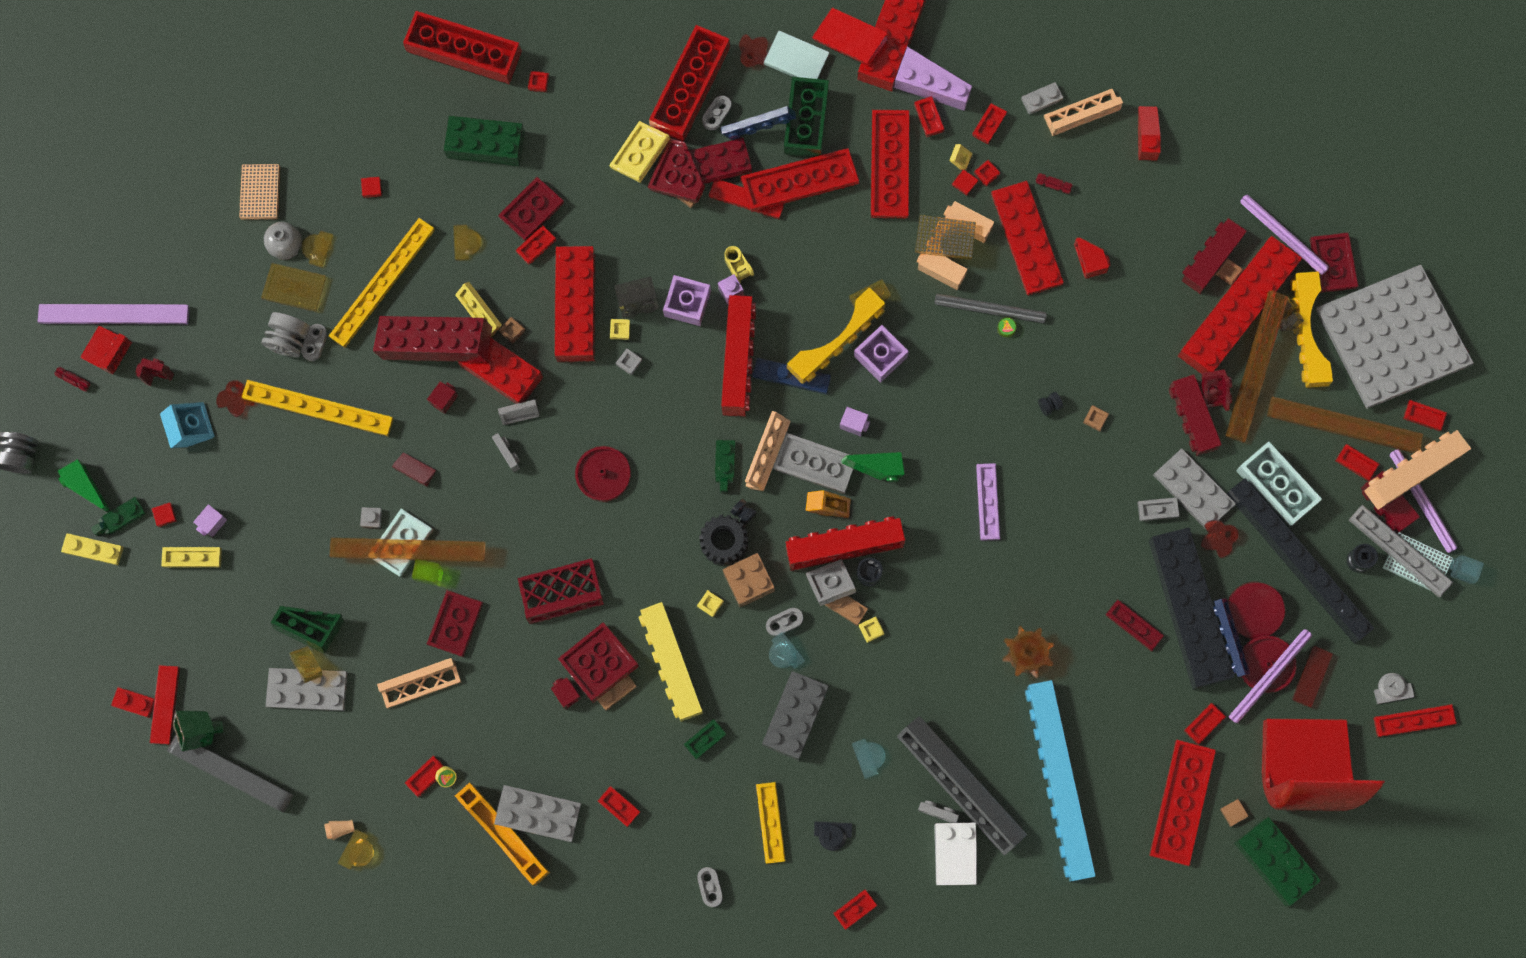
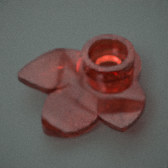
M747 34L742 36L739 48L742 52L740 59L744 66L764 65L768 52H766L768 47L767 38L757 37L752 40Z
M237 380L230 381L226 385L225 390L219 392L216 399L217 408L227 407L230 414L234 417H239L243 413L245 406H254L255 402L242 398L245 387ZM236 388L238 392L234 393L231 389Z
M1218 520L1207 522L1204 527L1208 534L1203 538L1202 547L1208 550L1217 549L1219 558L1227 556L1232 551V544L1238 539L1237 528L1233 525H1224ZM1230 531L1231 535L1227 538L1225 533Z

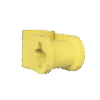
M736 246L728 247L725 250V262L731 274H735L739 283L748 276H754L750 264L746 261L740 249ZM735 253L738 255V258L731 260L728 256Z

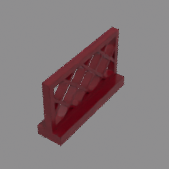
M592 558L517 578L525 616L529 624L604 605ZM590 565L591 571L587 577L579 573L583 566ZM564 571L573 573L568 582L560 578ZM550 575L555 578L550 586L541 583L545 576ZM576 575L585 579L580 588L571 584ZM558 580L566 584L561 593L553 589ZM533 581L536 584L530 592L524 589L523 582ZM587 582L595 585L596 591L587 593L583 589ZM539 585L547 589L542 598L534 594ZM569 586L577 590L575 596L571 598L564 595ZM550 592L559 596L555 602L550 603L546 601ZM531 597L540 601L537 607L529 609L528 602Z

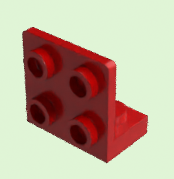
M98 326L83 351L81 358L113 375L132 342L120 333L117 335L102 326Z

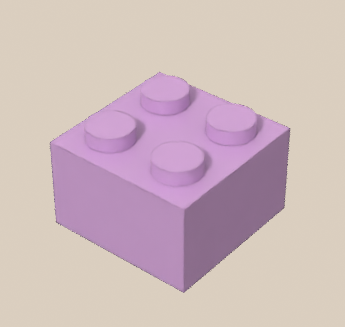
M674 275L663 309L664 317L701 326L711 294L710 285Z
M881 325L854 350V357L881 383L908 357L909 351Z

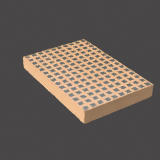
M279 164L242 165L239 216L241 220L278 219Z

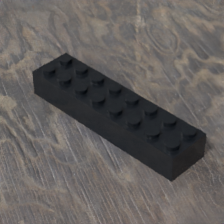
M1190 528L1151 537L1149 545L1192 690L1230 681L1234 678V674Z

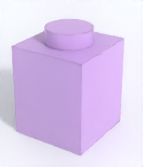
M735 274L718 282V289L727 305H729V295L744 296L743 288Z
M847 407L840 423V429L861 436L863 431L867 432L870 421H867L868 414Z
M208 504L194 520V523L198 526L196 530L202 535L208 534L213 537L227 519Z

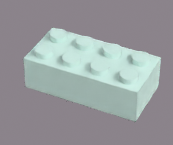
M1270 442L1266 443L1236 470L1243 479H1247L1288 528L1322 500Z

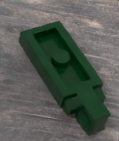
M716 440L715 482L720 483V493H728V483H733L735 440Z
M133 497L98 519L100 523H97L91 529L94 535L97 536L104 532L107 535L115 533L146 513L139 500Z

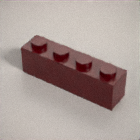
M1229 218L1225 223L1222 221L1215 229L1216 235L1214 237L1210 236L1204 243L1206 248L1203 252L1199 250L1193 258L1195 260L1193 265L1188 264L1182 272L1184 275L1182 282L1199 294L1246 233L1244 228Z
M1195 375L1172 381L1169 394L1176 401V412L1179 417H1182L1184 422L1182 427L1185 434L1189 435L1191 440L1189 445L1192 452L1199 456L1219 449L1222 444Z

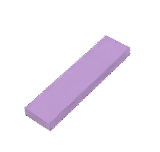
M996 463L976 464L980 541L1000 540Z

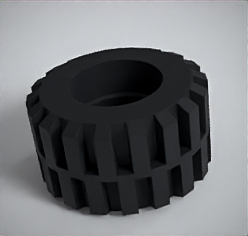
M723 514L719 515L718 518L712 517L711 521H707L704 528L702 527L699 540L702 552L713 564H721V566L729 564L730 566L735 561L739 562L740 558L746 554L748 535L743 523H740L737 518L733 519L731 515L723 517ZM720 531H729L735 536V544L728 550H719L713 545V537Z

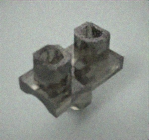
M1287 298L1283 302L1276 300L1272 303L1276 311L1275 319L1271 323L1272 327L1280 329L1281 332L1293 331L1294 334L1299 333L1298 326L1304 320L1300 313L1294 312L1292 314V311L1297 307L1295 300Z

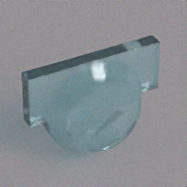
M783 631L771 640L773 645L769 651V659L774 666L778 668L792 666L795 669L805 661Z
M865 739L852 743L864 778L877 775V769L885 761L884 749L877 743H866Z

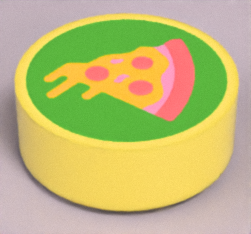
M448 766L440 768L435 776L436 781L442 787H450L456 781L455 771Z

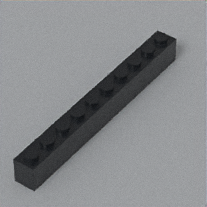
M1246 478L1230 489L1227 495L1236 503L1237 508L1354 644L1374 629Z

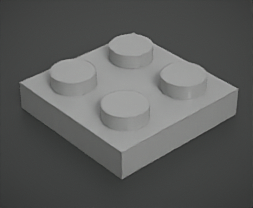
M842 559L806 573L820 606L856 593L854 584Z

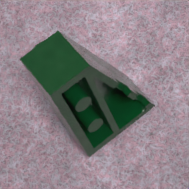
M280 606L270 623L274 630L325 654L344 620L341 614H328L322 611L314 612L300 608Z

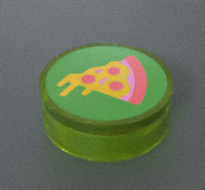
M1008 317L1001 319L997 326L998 333L1002 337L1013 336L1017 328L1016 322Z

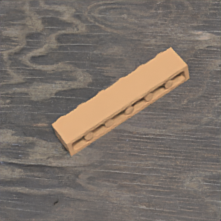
M1458 430L1452 434L1448 431L1439 437L1441 441L1438 443L1434 440L1425 446L1427 450L1424 452L1420 449L1411 455L1413 459L1410 461L1406 458L1397 464V469L1390 468L1384 472L1383 478L1379 479V477H1376L1368 483L1370 487L1364 492L1375 507L1379 510L1467 453L1471 448Z

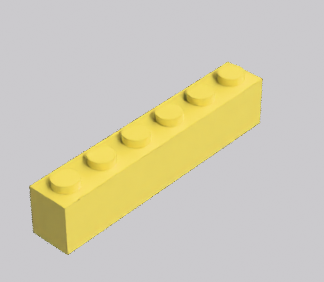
M661 602L640 610L642 615L639 616L642 627L646 626L648 634H645L648 644H653L655 652H652L655 663H660L662 670L658 672L662 682L666 681L668 685L665 691L668 699H673L675 706L672 707L675 718L679 717L682 722L703 714L663 603Z

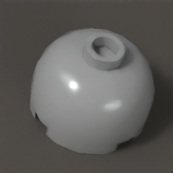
M276 222L269 226L264 234L265 248L271 256L279 260L293 258L299 253L298 250L303 244L302 236L298 229L288 222Z

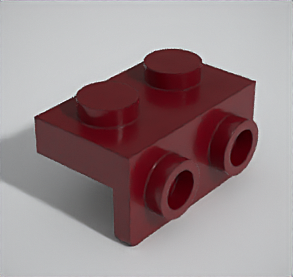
M142 358L141 363L136 367V376L148 386H151L154 376L172 381L174 373L169 369V366L164 365L163 361L153 358V361Z
M1225 370L1202 373V396L1207 408L1223 405L1225 411H1229L1230 403H1232L1230 388H1232L1231 377L1227 376Z

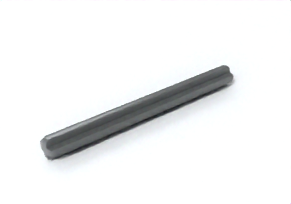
M936 294L935 297L936 305L1045 323L1047 316L1046 312L943 294Z

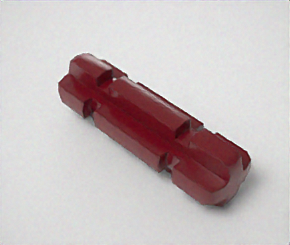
M1042 173L1037 175V184H1045V187L1058 191L1062 190V192L1067 194L1071 192V183H1063V180L1051 176L1046 177Z
M58 367L54 373L58 378L78 387L84 392L90 387L88 381L81 379L62 367Z

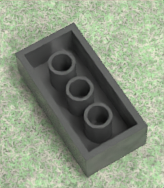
M792 671L762 746L799 761L828 691V685Z

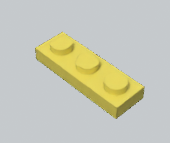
M470 282L464 283L456 293V297L471 317L485 318L492 326L491 337H493L502 324Z
M66 534L61 552L119 565L124 547Z
M163 547L161 566L163 568H221L222 548Z

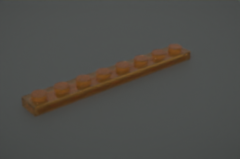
M1276 291L1268 292L1226 432V437L1239 442L1246 441L1288 300V296Z
M1276 397L1270 398L1267 417L1412 453L1420 450L1423 438L1422 433Z
M331 538L329 557L484 562L485 542Z

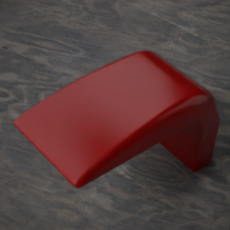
M1266 719L1263 721L1262 782L1265 796L1272 808L1277 810L1347 811L1368 802L1385 783V781L1353 779L1347 720Z

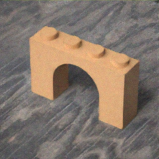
M954 201L952 206L948 205L944 212V216H946L944 218L945 221L941 222V224L938 222L936 237L929 238L931 241L928 240L926 245L927 247L930 246V248H927L925 253L921 252L917 262L919 263L918 270L958 290L967 274V268L951 261L943 254L942 249H939L942 243L940 240H944V237L952 234L953 231L955 233L959 231V233L967 232V235L970 233L969 236L985 243L993 228L994 221Z

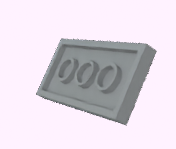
M788 433L784 437L772 468L773 470L845 494L853 472V468L841 464V460L849 454Z
M1180 449L1153 474L1206 530L1210 529L1236 504L1183 449Z
M269 668L265 707L345 711L348 672Z
M503 785L494 824L572 842L581 803Z

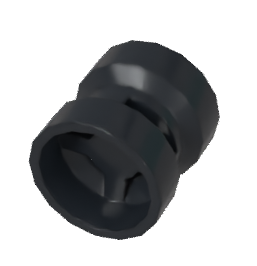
M1056 391L1049 394L1047 398L1042 397L1038 399L1039 407L1045 416L1052 414L1054 410L1059 411L1064 408L1062 400Z
M741 499L731 509L730 513L733 516H737L740 522L746 525L754 518L757 511L754 508H750L747 501Z

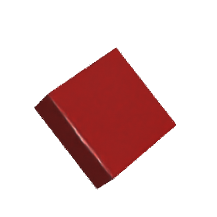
M530 71L528 90L547 93L549 73Z
M987 160L974 171V174L987 187L1000 176L1001 172Z
M963 169L952 183V186L967 196L978 183V179Z
M380 177L361 178L363 198L382 196Z
M169 502L152 508L157 527L177 521L172 503Z

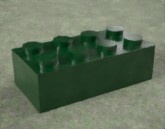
M792 77L788 107L795 111L796 119H792L786 124L784 154L806 157L821 155L829 80Z
M449 116L443 151L448 159L520 166L525 130L522 123Z
M1269 817L1263 818L1234 842L1236 847L1285 907L1291 906L1321 881Z

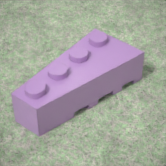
M909 47L906 49L895 79L896 89L924 98L932 96L933 101L961 110L966 108L972 87Z

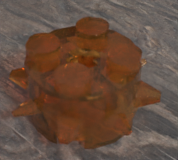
M1022 626L1018 627V635L1014 639H1004L1009 649L1008 655L1002 658V660L1011 663L1015 668V676L1018 677L1024 672L1032 673L1035 678H1038V670L1043 665H1053L1048 655L1049 649L1054 646V643H1047L1045 638L1041 637V628H1038L1033 633L1032 631L1025 632ZM1025 648H1028L1029 651L1032 650L1033 653L1030 656L1024 654Z

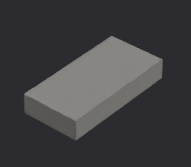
M535 400L498 408L503 425L540 416Z

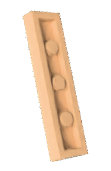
M1109 89L1045 114L1044 118L1052 136L1121 110L1123 101L1121 97H1116L1113 89ZM1110 95L1112 100L1101 103L1103 97ZM1088 103L1096 105L1084 110L1085 105ZM1070 110H1076L1079 112L1071 116H1067L1068 111ZM1057 116L1062 119L1052 123L1050 118Z
M772 411L745 479L746 487L750 489L764 491L791 422L777 412Z
M449 658L379 683L377 686L379 692L383 695L386 708L388 709L461 683L455 661ZM453 670L455 680L449 682L442 680L446 671ZM433 677L437 679L434 687L429 689L423 686L427 678ZM413 683L419 686L415 694L409 695L405 693L408 685ZM393 690L400 692L396 701L389 702L387 692Z

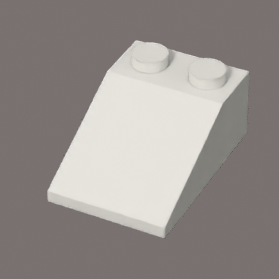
M936 823L934 825L936 885H976V823Z

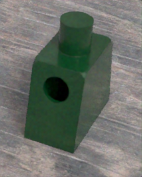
M175 711L173 727L182 752L211 745L214 733L223 732L222 721L211 722L209 713L206 711Z

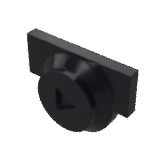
M815 821L814 836H819L820 844L826 850H839L844 846L846 838L852 837V823Z

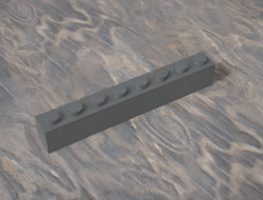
M920 716L897 735L899 740L1003 855H1006L1027 835Z

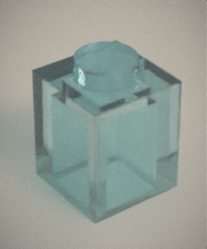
M1460 555L1451 562L1450 570L1452 572L1450 576L1474 584L1479 579L1484 563Z

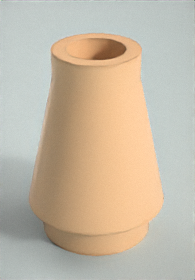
M352 820L329 821V823L324 824L327 840H335L350 832H354Z

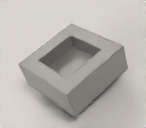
M626 349L617 360L616 365L632 375L642 362V359L629 349Z
M362 507L360 526L362 528H381L382 509Z

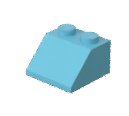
M204 402L171 404L160 413L170 448L189 447L215 437Z

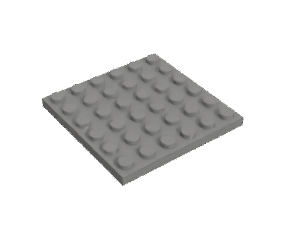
M1418 265L1316 308V312L1366 409L1465 369L1473 364L1422 265Z

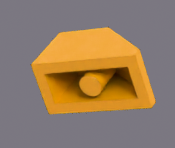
M824 490L808 492L806 511L817 515L848 518L851 499Z

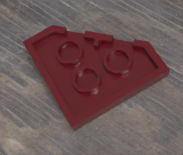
M670 139L666 144L648 188L650 191L698 203L705 185L690 150L685 142Z

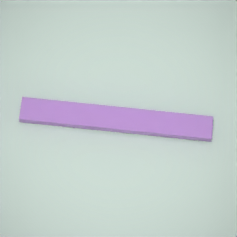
M39 304L38 323L188 324L190 306L165 304Z

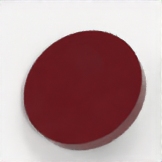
M599 446L588 450L581 456L576 465L575 479L579 489L585 496L594 501L607 502L618 498L625 492L630 483L631 469L627 459L620 451L612 447Z
M1253 581L1242 584L1232 592L1228 599L1236 630L1245 637L1269 636L1283 622L1285 615L1283 599L1272 586L1266 583Z
M1259 636L1247 642L1242 649L1250 674L1241 676L1243 681L1253 689L1289 645L1282 639L1274 636ZM1296 657L1275 679L1265 693L1279 691L1291 682L1296 672Z

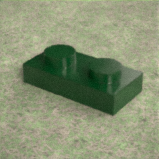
M713 719L684 743V746L697 760L725 737L726 733Z

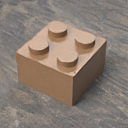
M758 553L723 569V574L740 608L775 592L771 579Z

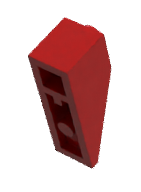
M1139 106L1138 160L1157 161L1160 155L1157 107Z

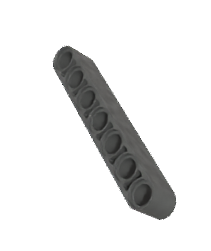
M176 735L167 750L180 759L283 813L294 796L204 747L182 752Z

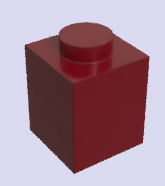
M440 381L427 398V401L430 405L446 414L458 397L455 392L456 388L448 382L444 384Z
M563 677L557 679L553 683L554 686L551 687V690L565 710L582 699L567 677L565 679Z

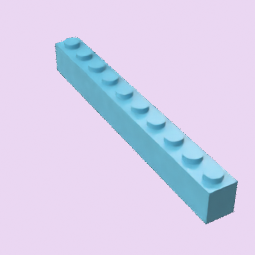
M1051 680L1030 684L1027 687L1028 690H1025L1027 702H1030L1032 707L1029 710L1031 721H1035L1036 729H1033L1035 740H1039L1040 748H1038L1039 759L1044 762V768H1042L1043 778L1048 780L1049 787H1046L1048 799H1052L1053 807H1050L1051 815L1057 821L1055 833L1057 839L1060 838L1062 846H1059L1061 858H1065L1064 874L1066 878H1069L1070 882L1095 877L1053 682Z

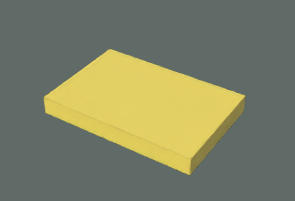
M639 121L609 165L610 168L641 183L670 140V136Z

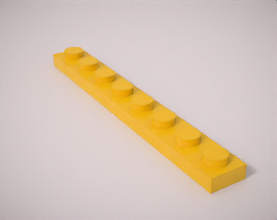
M418 218L330 333L329 337L346 348L433 234L435 229Z
M247 380L242 395L244 400L387 437L394 420L390 416Z

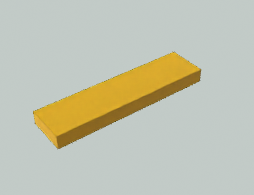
M776 782L756 784L766 864L786 862Z

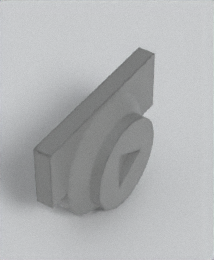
M1388 673L1382 676L1378 683V689L1374 690L1377 704L1414 697L1411 683L1406 684L1404 678L1396 673Z

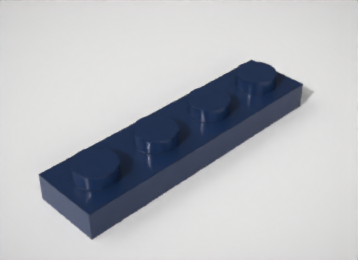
M786 106L721 127V133L725 137L735 140L745 134H755L761 129H771L773 125L787 124L790 120L796 119V114L794 110Z
M757 358L753 372V378L825 395L827 394L831 375L816 372L817 375L809 383L806 381L802 384L787 369L786 364Z
M1227 599L1214 601V612L1221 622L1219 627L1221 634L1225 636L1227 641L1225 644L1227 653L1231 655L1233 660L1231 663L1233 672L1238 677L1248 675L1250 671Z

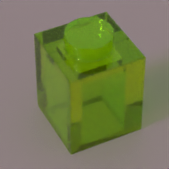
M416 559L412 579L416 582L438 585V581H441L443 576L441 566L438 563Z

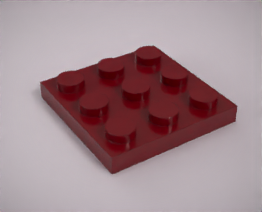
M604 622L558 658L593 703L639 667L638 663Z

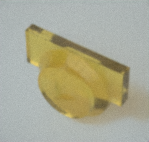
M455 225V260H468L469 255L479 250L481 238L476 231L468 229L467 225Z
M320 231L319 235L313 234L304 239L302 252L306 258L310 259L309 264L323 267L334 236L333 234Z
M355 829L338 864L350 870L353 866L362 867L367 865L372 860L374 854L372 845L367 841L369 836Z

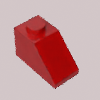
M1080 237L1076 238L1074 246L1085 279L1107 273L1110 259L1108 255H1105L1104 250Z

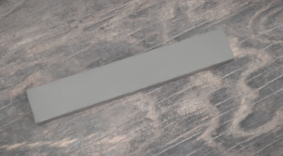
M1363 505L1350 517L1349 521L1436 596L1441 597L1453 583Z

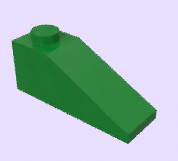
M901 452L846 455L841 460L843 465L876 479L887 480L889 483L899 481L898 479L904 475Z
M77 459L58 470L61 476L58 479L64 488H69L105 512L110 511L84 463Z

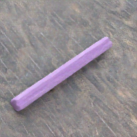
M1245 195L1241 199V204L1317 272L1323 275L1328 270V265L1249 195Z
M1399 449L1390 453L1391 459L1398 468L1397 464L1405 459ZM1420 483L1411 488L1410 491L1446 552L1450 553L1456 550L1457 545Z
M1304 629L1229 715L1233 722L1238 723L1312 638L1313 635L1308 630Z

